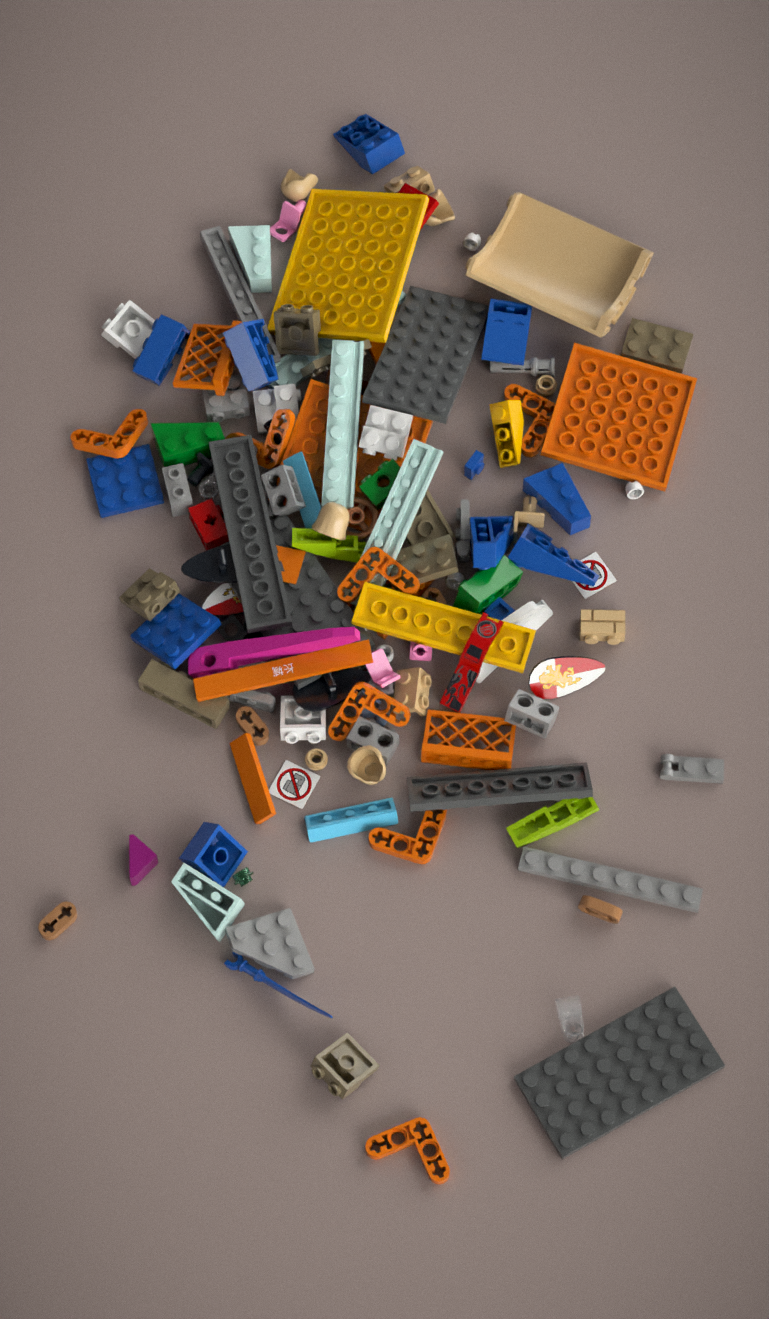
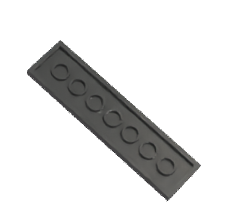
M587 762L407 777L410 812L593 797V788Z

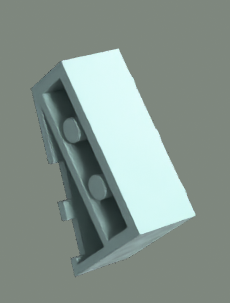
M270 225L229 226V241L233 246L250 292H272Z
M183 863L171 882L220 943L226 934L225 928L232 925L245 903L235 894L186 863Z

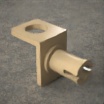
M529 496L523 499V512L515 511L513 543H516L517 526L526 527L529 523L537 528L544 527L545 514L536 513L537 499L531 496V504H529Z

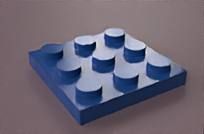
M149 444L131 448L129 453L123 458L99 455L86 459L101 518L164 504Z
M179 593L151 621L146 620L130 637L133 642L176 669L222 624L217 617Z

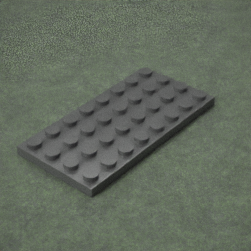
M410 286L365 390L362 402L446 424L487 322L489 305Z
M285 514L271 519L270 523L275 546L301 550L292 547V528H295L288 516ZM306 552L297 583L283 582L292 626L260 631L263 637L327 628L355 627L360 631L359 641L369 639L371 651L374 650L375 643L367 631L362 627L351 624L354 615L347 602L342 601L338 597L336 586L314 554ZM280 561V569L281 571H285L282 561ZM228 583L241 602L238 583ZM287 656V657L278 658V660H279V659H283V658L292 657V656ZM323 674L294 680L293 682L300 689L323 677Z
M673 987L515 1075L514 1080L563 1160L725 1067V1064L677 988Z

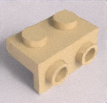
M419 166L409 168L404 174L394 177L390 182L384 184L387 193H398L405 183L427 195L435 191L430 173Z
M420 667L397 670V674L401 678L395 681L393 699L408 707L410 713L416 712L421 717L426 716L429 706L428 697L431 687V676ZM392 705V712H394L395 714H404L403 711H400L399 713L393 711L394 705Z

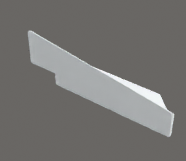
M544 600L537 604L531 601L502 621L537 630L553 615V611ZM483 662L476 682L481 683L498 666Z

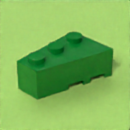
M219 422L151 423L152 436L163 467L181 463L184 466L198 462L196 455L198 452L207 458H211L209 442L225 439Z
M504 555L496 567H491L487 570L479 569L470 580L465 579L460 583L453 607L483 614L490 604L499 597L503 599L518 586L523 571Z

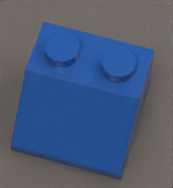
M203 822L179 859L224 887L248 851L219 824Z

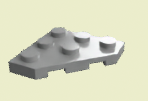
M291 908L225 928V933L233 952L254 959V962L268 969L273 968L292 980L312 974L315 971Z

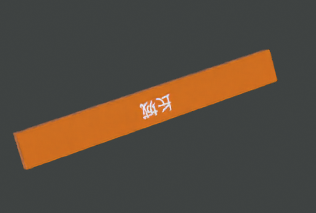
M368 639L194 678L193 681L196 698L200 702L374 663Z

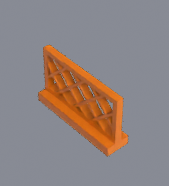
M233 320L231 326L194 324L173 380L174 388L215 390L217 396H224L235 364L232 353L225 343V337L219 339L216 335L242 322ZM198 331L207 332V334L201 337L197 336ZM211 338L215 340L213 343L209 345H206L204 343L205 341ZM198 345L202 347L196 352H193L191 350L192 348ZM221 346L222 350L216 352L215 354L211 351L214 348ZM205 353H208L210 355L209 357L203 360L199 358V356ZM192 360H195L197 362L196 364L190 367L186 365V363ZM216 361L217 365L211 368H208L206 366L207 364ZM200 368H203L205 370L204 372L198 375H195L193 373L194 371ZM188 374L192 377L187 381L181 380V378ZM207 376H210L212 378L211 382L201 381Z
M428 709L421 762L484 770L511 769L516 726L504 721L505 718ZM431 717L441 718L445 723L436 728L431 723ZM461 720L467 725L458 730L452 723ZM486 723L489 728L481 733L475 725ZM502 725L511 726V731L503 735L497 728ZM449 726L454 734L445 738L440 731ZM469 729L477 735L470 741L463 735ZM491 732H494L499 737L493 743H490L485 738ZM437 735L442 742L439 744H429L428 739ZM459 737L464 745L456 747L450 742ZM481 739L487 747L476 749L473 744ZM503 742L509 748V751L500 752L495 747Z

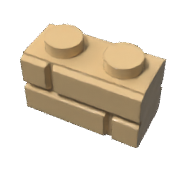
M581 609L580 641H585L587 644L607 641L611 645L624 642L625 610Z

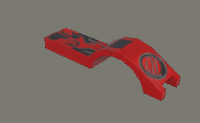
M487 613L482 614L472 631L455 672L440 701V704L461 713L480 674L482 663L492 642L504 624L501 620L497 623L487 618Z

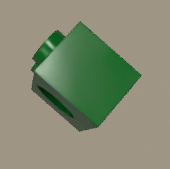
M394 459L384 461L378 467V471L374 475L369 474L361 481L362 485L359 486L363 494L372 502L377 510L384 506V502L401 468ZM381 479L390 480L387 487L378 486Z

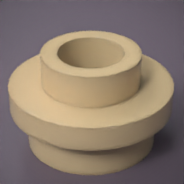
M543 375L536 381L535 388L539 394L550 396L556 391L557 383L552 376Z
M316 748L306 754L305 762L309 769L319 771L326 767L328 757L323 750ZM319 758L321 761L319 763H314L313 759Z

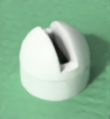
M474 232L466 235L463 240V245L470 251H476L481 244L480 235H476Z
M640 482L627 483L625 491L629 499H637L644 494Z
M461 572L448 575L445 583L450 589L458 591V586L465 578Z
M386 644L377 647V649H383L390 663L394 657L392 647Z

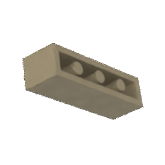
M152 659L138 679L140 690L214 729L218 728L230 709L227 696L198 702L194 681L189 679V676L184 672H176L170 669V666L163 661L157 662Z

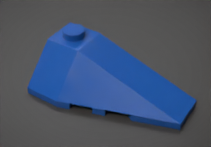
M528 523L508 556L516 566L590 586L595 585L599 578L598 574L580 560H572L565 548L554 546L551 543L552 538Z

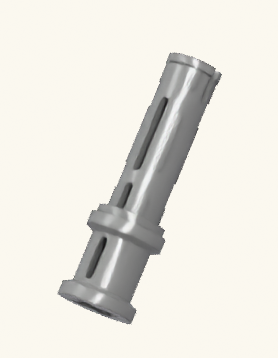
M533 357L531 360H524V366L491 361L490 373H531L533 376L548 374L554 377L555 358L545 360Z

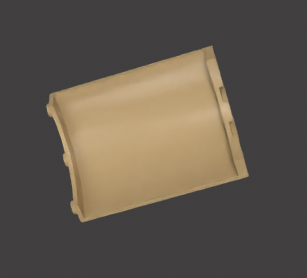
M521 192L514 193L507 201L506 206L508 208L494 234L489 235L483 249L467 261L465 267L467 272L465 275L602 338L610 331V323L615 325L637 290L633 286L639 277L643 278L654 252Z

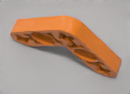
M510 384L505 388L504 400L521 401L522 399V412L535 418L522 438L521 453L525 457H534L543 447L552 415L547 416V413L554 411L555 403L520 385ZM517 393V396L510 397V394ZM534 400L538 403V406L536 408H529L526 403ZM538 426H543L547 431L544 434H538L534 429ZM534 438V447L527 449L526 445L529 446Z
M143 409L132 410L114 435L86 429L75 430L70 436L72 445L77 450L111 458H123L129 453L148 425L147 414ZM126 432H133L132 434L127 436L123 435ZM98 442H105L104 444L99 446L95 445Z
M280 409L274 413L265 443L252 438L253 445L257 448L256 459L258 465L267 469L280 466L295 423V414L290 409ZM282 415H285L287 422H284L281 418ZM240 432L229 433L225 439L247 435ZM276 433H279L282 438L279 445L273 439ZM269 455H272L271 458L274 459V462L270 463Z
M371 547L339 585L337 594L344 602H354L361 594L364 582L370 583L377 573L381 574L402 592L410 595L415 594L419 590L420 582L413 573L382 549ZM379 552L380 554L378 556L380 558V561L372 562L370 566L374 569L371 571L366 565H364V562L366 561L369 565L372 561V558L370 557L371 554L373 553L376 555ZM390 565L398 567V573L393 577L388 576L386 573ZM360 569H365L368 573L367 578L363 581L356 579V573ZM402 575L408 581L414 579L412 583L415 586L413 588L408 587L407 589H405L406 584L399 579L402 577ZM352 579L356 584L360 586L359 588H357L354 585L351 589V592L353 593L352 596L350 597L347 595L344 598L345 593L343 592V590L345 588H351L353 584L349 581Z
M357 682L332 720L328 734L335 741L344 740L364 708L398 727L405 726L409 722L411 713L408 707L370 684ZM356 689H366L365 694L367 696L362 695L358 703L353 701L358 694ZM376 699H384L387 702V707L383 710L377 709L374 704ZM391 704L394 705L393 711L396 713L403 711L406 719L401 718L400 721L397 720V715L392 711L390 716L386 713L389 711ZM346 706H353L356 709V715L353 717L346 716L344 708ZM343 719L346 721L342 728L344 734L340 732L337 735L335 734L336 729L333 727H338Z
M440 809L441 814L437 815L436 823L432 821L433 812L426 810L416 839L377 827L369 833V845L374 850L417 864H427L431 860L446 820L447 809ZM428 827L433 828L436 831L435 836L431 838L424 836V829ZM378 835H382L383 840H380L379 843H375V838H377ZM390 837L392 838L390 841V847H387V842H389ZM397 841H403L407 844V847L403 851H398L394 848V844ZM424 842L427 844L426 854L419 857L417 851L422 850Z
M418 1117L374 1135L367 1140L365 1145L366 1154L375 1160L415 1145L429 1179L435 1184H444L449 1179L450 1169L430 1123L425 1118ZM417 1124H420L421 1127H426L424 1129L426 1137L424 1141H422L419 1132H414ZM398 1132L405 1136V1141L399 1145L394 1144L391 1140L392 1135ZM387 1137L390 1149H387V1145L380 1147L379 1153H376L375 1150L370 1151L372 1143L376 1142L377 1145L384 1144L385 1140L383 1138ZM426 1145H433L436 1148V1154L432 1157H427L423 1153V1148ZM438 1158L441 1159L437 1161L439 1169L445 1170L442 1178H439L438 1175H433L435 1173V1166L431 1162L436 1161Z

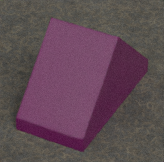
M132 834L129 835V878L131 886H136L159 862L157 855Z

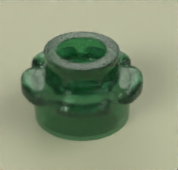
M248 867L242 869L232 876L235 881L234 885L240 884L241 887L245 886L253 880L251 876L254 872H250Z

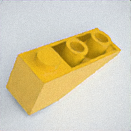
M506 400L489 404L499 466L504 468L518 465L521 458L524 426L521 401Z

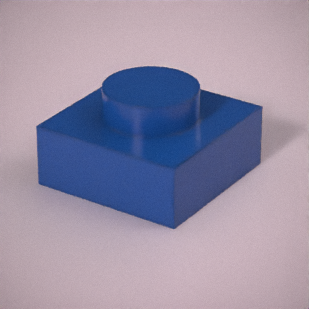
M478 450L474 452L464 466L465 477L472 480L475 474L479 475L485 465L483 463V453Z
M501 597L484 611V613L488 614L487 617L503 620L515 612Z

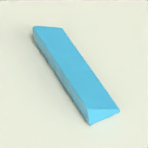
M301 451L283 460L284 465L292 466L306 504V507L299 511L305 528H312L322 507L304 454Z
M393 798L304 816L310 842L398 824L397 810Z

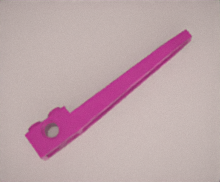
M355 627L327 628L229 641L199 647L188 657V674L192 678H199L238 669V666L343 646L359 641L360 631Z

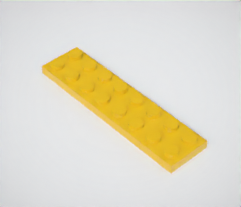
M364 582L351 624L461 656L472 631L482 615ZM487 617L497 623L499 622L498 619ZM503 621L504 624L492 642L483 662L523 673L536 630Z

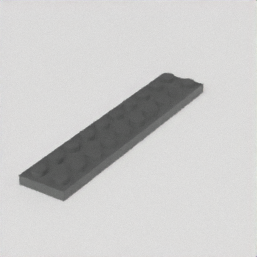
M252 435L209 442V449L248 633L292 626Z

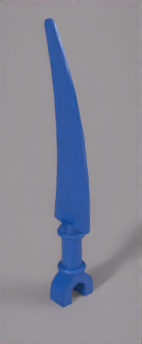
M232 952L233 956L238 958V960L232 963L227 959L224 963L228 969L244 971L252 976L254 981L263 982L297 1003L324 1016L333 1018L330 1014L308 1003L268 978L262 969L258 970L248 964V961L244 960L242 955Z

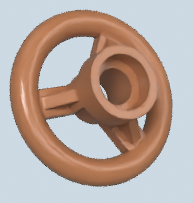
M354 497V504L359 503V505L348 510L349 523L359 525L363 532L352 533L347 530L346 535L358 536V540L371 535L379 515L371 501L362 497ZM366 506L372 514L370 527L364 522V509ZM356 514L360 515V519L357 521L353 520V516Z

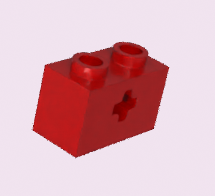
M212 498L188 508L189 519L206 551L229 541L226 526L222 519V509L219 504H214Z

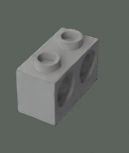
M183 463L163 467V478L172 516L177 517L189 514L188 508L193 506Z
M281 465L261 475L263 489L270 501L269 508L274 515H290L306 507L292 466ZM280 478V484L277 486V479ZM287 498V503L284 506L283 501Z
M518 689L508 706L504 721L545 739L556 721L559 706Z
M359 716L347 737V747L357 750L360 747L371 745L381 752L387 766L399 745V735L390 727L384 728L377 725V722L371 718ZM365 731L368 732L370 735L367 737H361L359 733ZM382 741H387L390 743L386 747L379 745V743Z

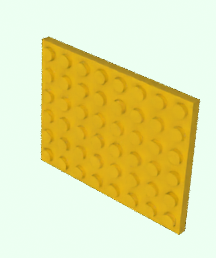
M311 189L267 327L269 333L275 335L274 312L281 308L282 305L292 304L296 309H300L304 305H312L314 310H320L321 331L318 332V338L354 341L369 339L370 342L386 343L429 202L428 196L422 194Z

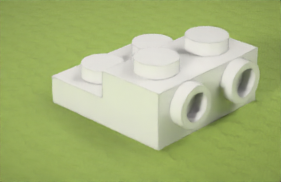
M129 300L126 305L121 303L114 311L116 317L113 320L109 318L101 327L104 330L101 336L116 348L120 346L136 359L143 351L142 346L145 339L149 338L153 331L152 325L155 320Z
M295 384L274 386V389L253 391L258 434L268 433L264 428V424L271 420L274 413L280 409H290L293 411L296 422L300 411L298 409V402H302L301 391L296 389ZM282 415L281 418L284 422H287L285 415Z
M370 405L366 425L363 427L359 443L363 453L375 456L376 452L384 454V458L394 459L395 461L397 457L403 458L413 415Z
M281 696V741L294 744L298 740H308L310 743L326 740V709L315 712L304 710L297 705L293 696Z

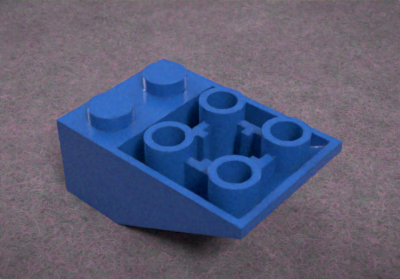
M367 114L357 117L355 121L341 127L339 131L333 134L335 139L361 168L372 175L405 154L399 134Z
M490 299L481 360L524 366L532 312L531 305Z

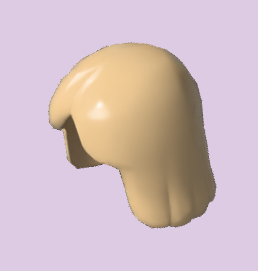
M288 169L285 178L281 182V191L291 201L298 202L299 200H304L310 194L311 189L317 184L318 178L311 173L302 177L292 169Z
M437 189L431 197L436 199L439 205L425 223L428 226H438L455 219L448 200L443 192Z
M335 502L326 503L320 509L312 529L326 536L345 540L349 523L347 508Z
M371 745L358 748L348 759L347 768L350 775L365 784H377L386 775V765L382 754Z

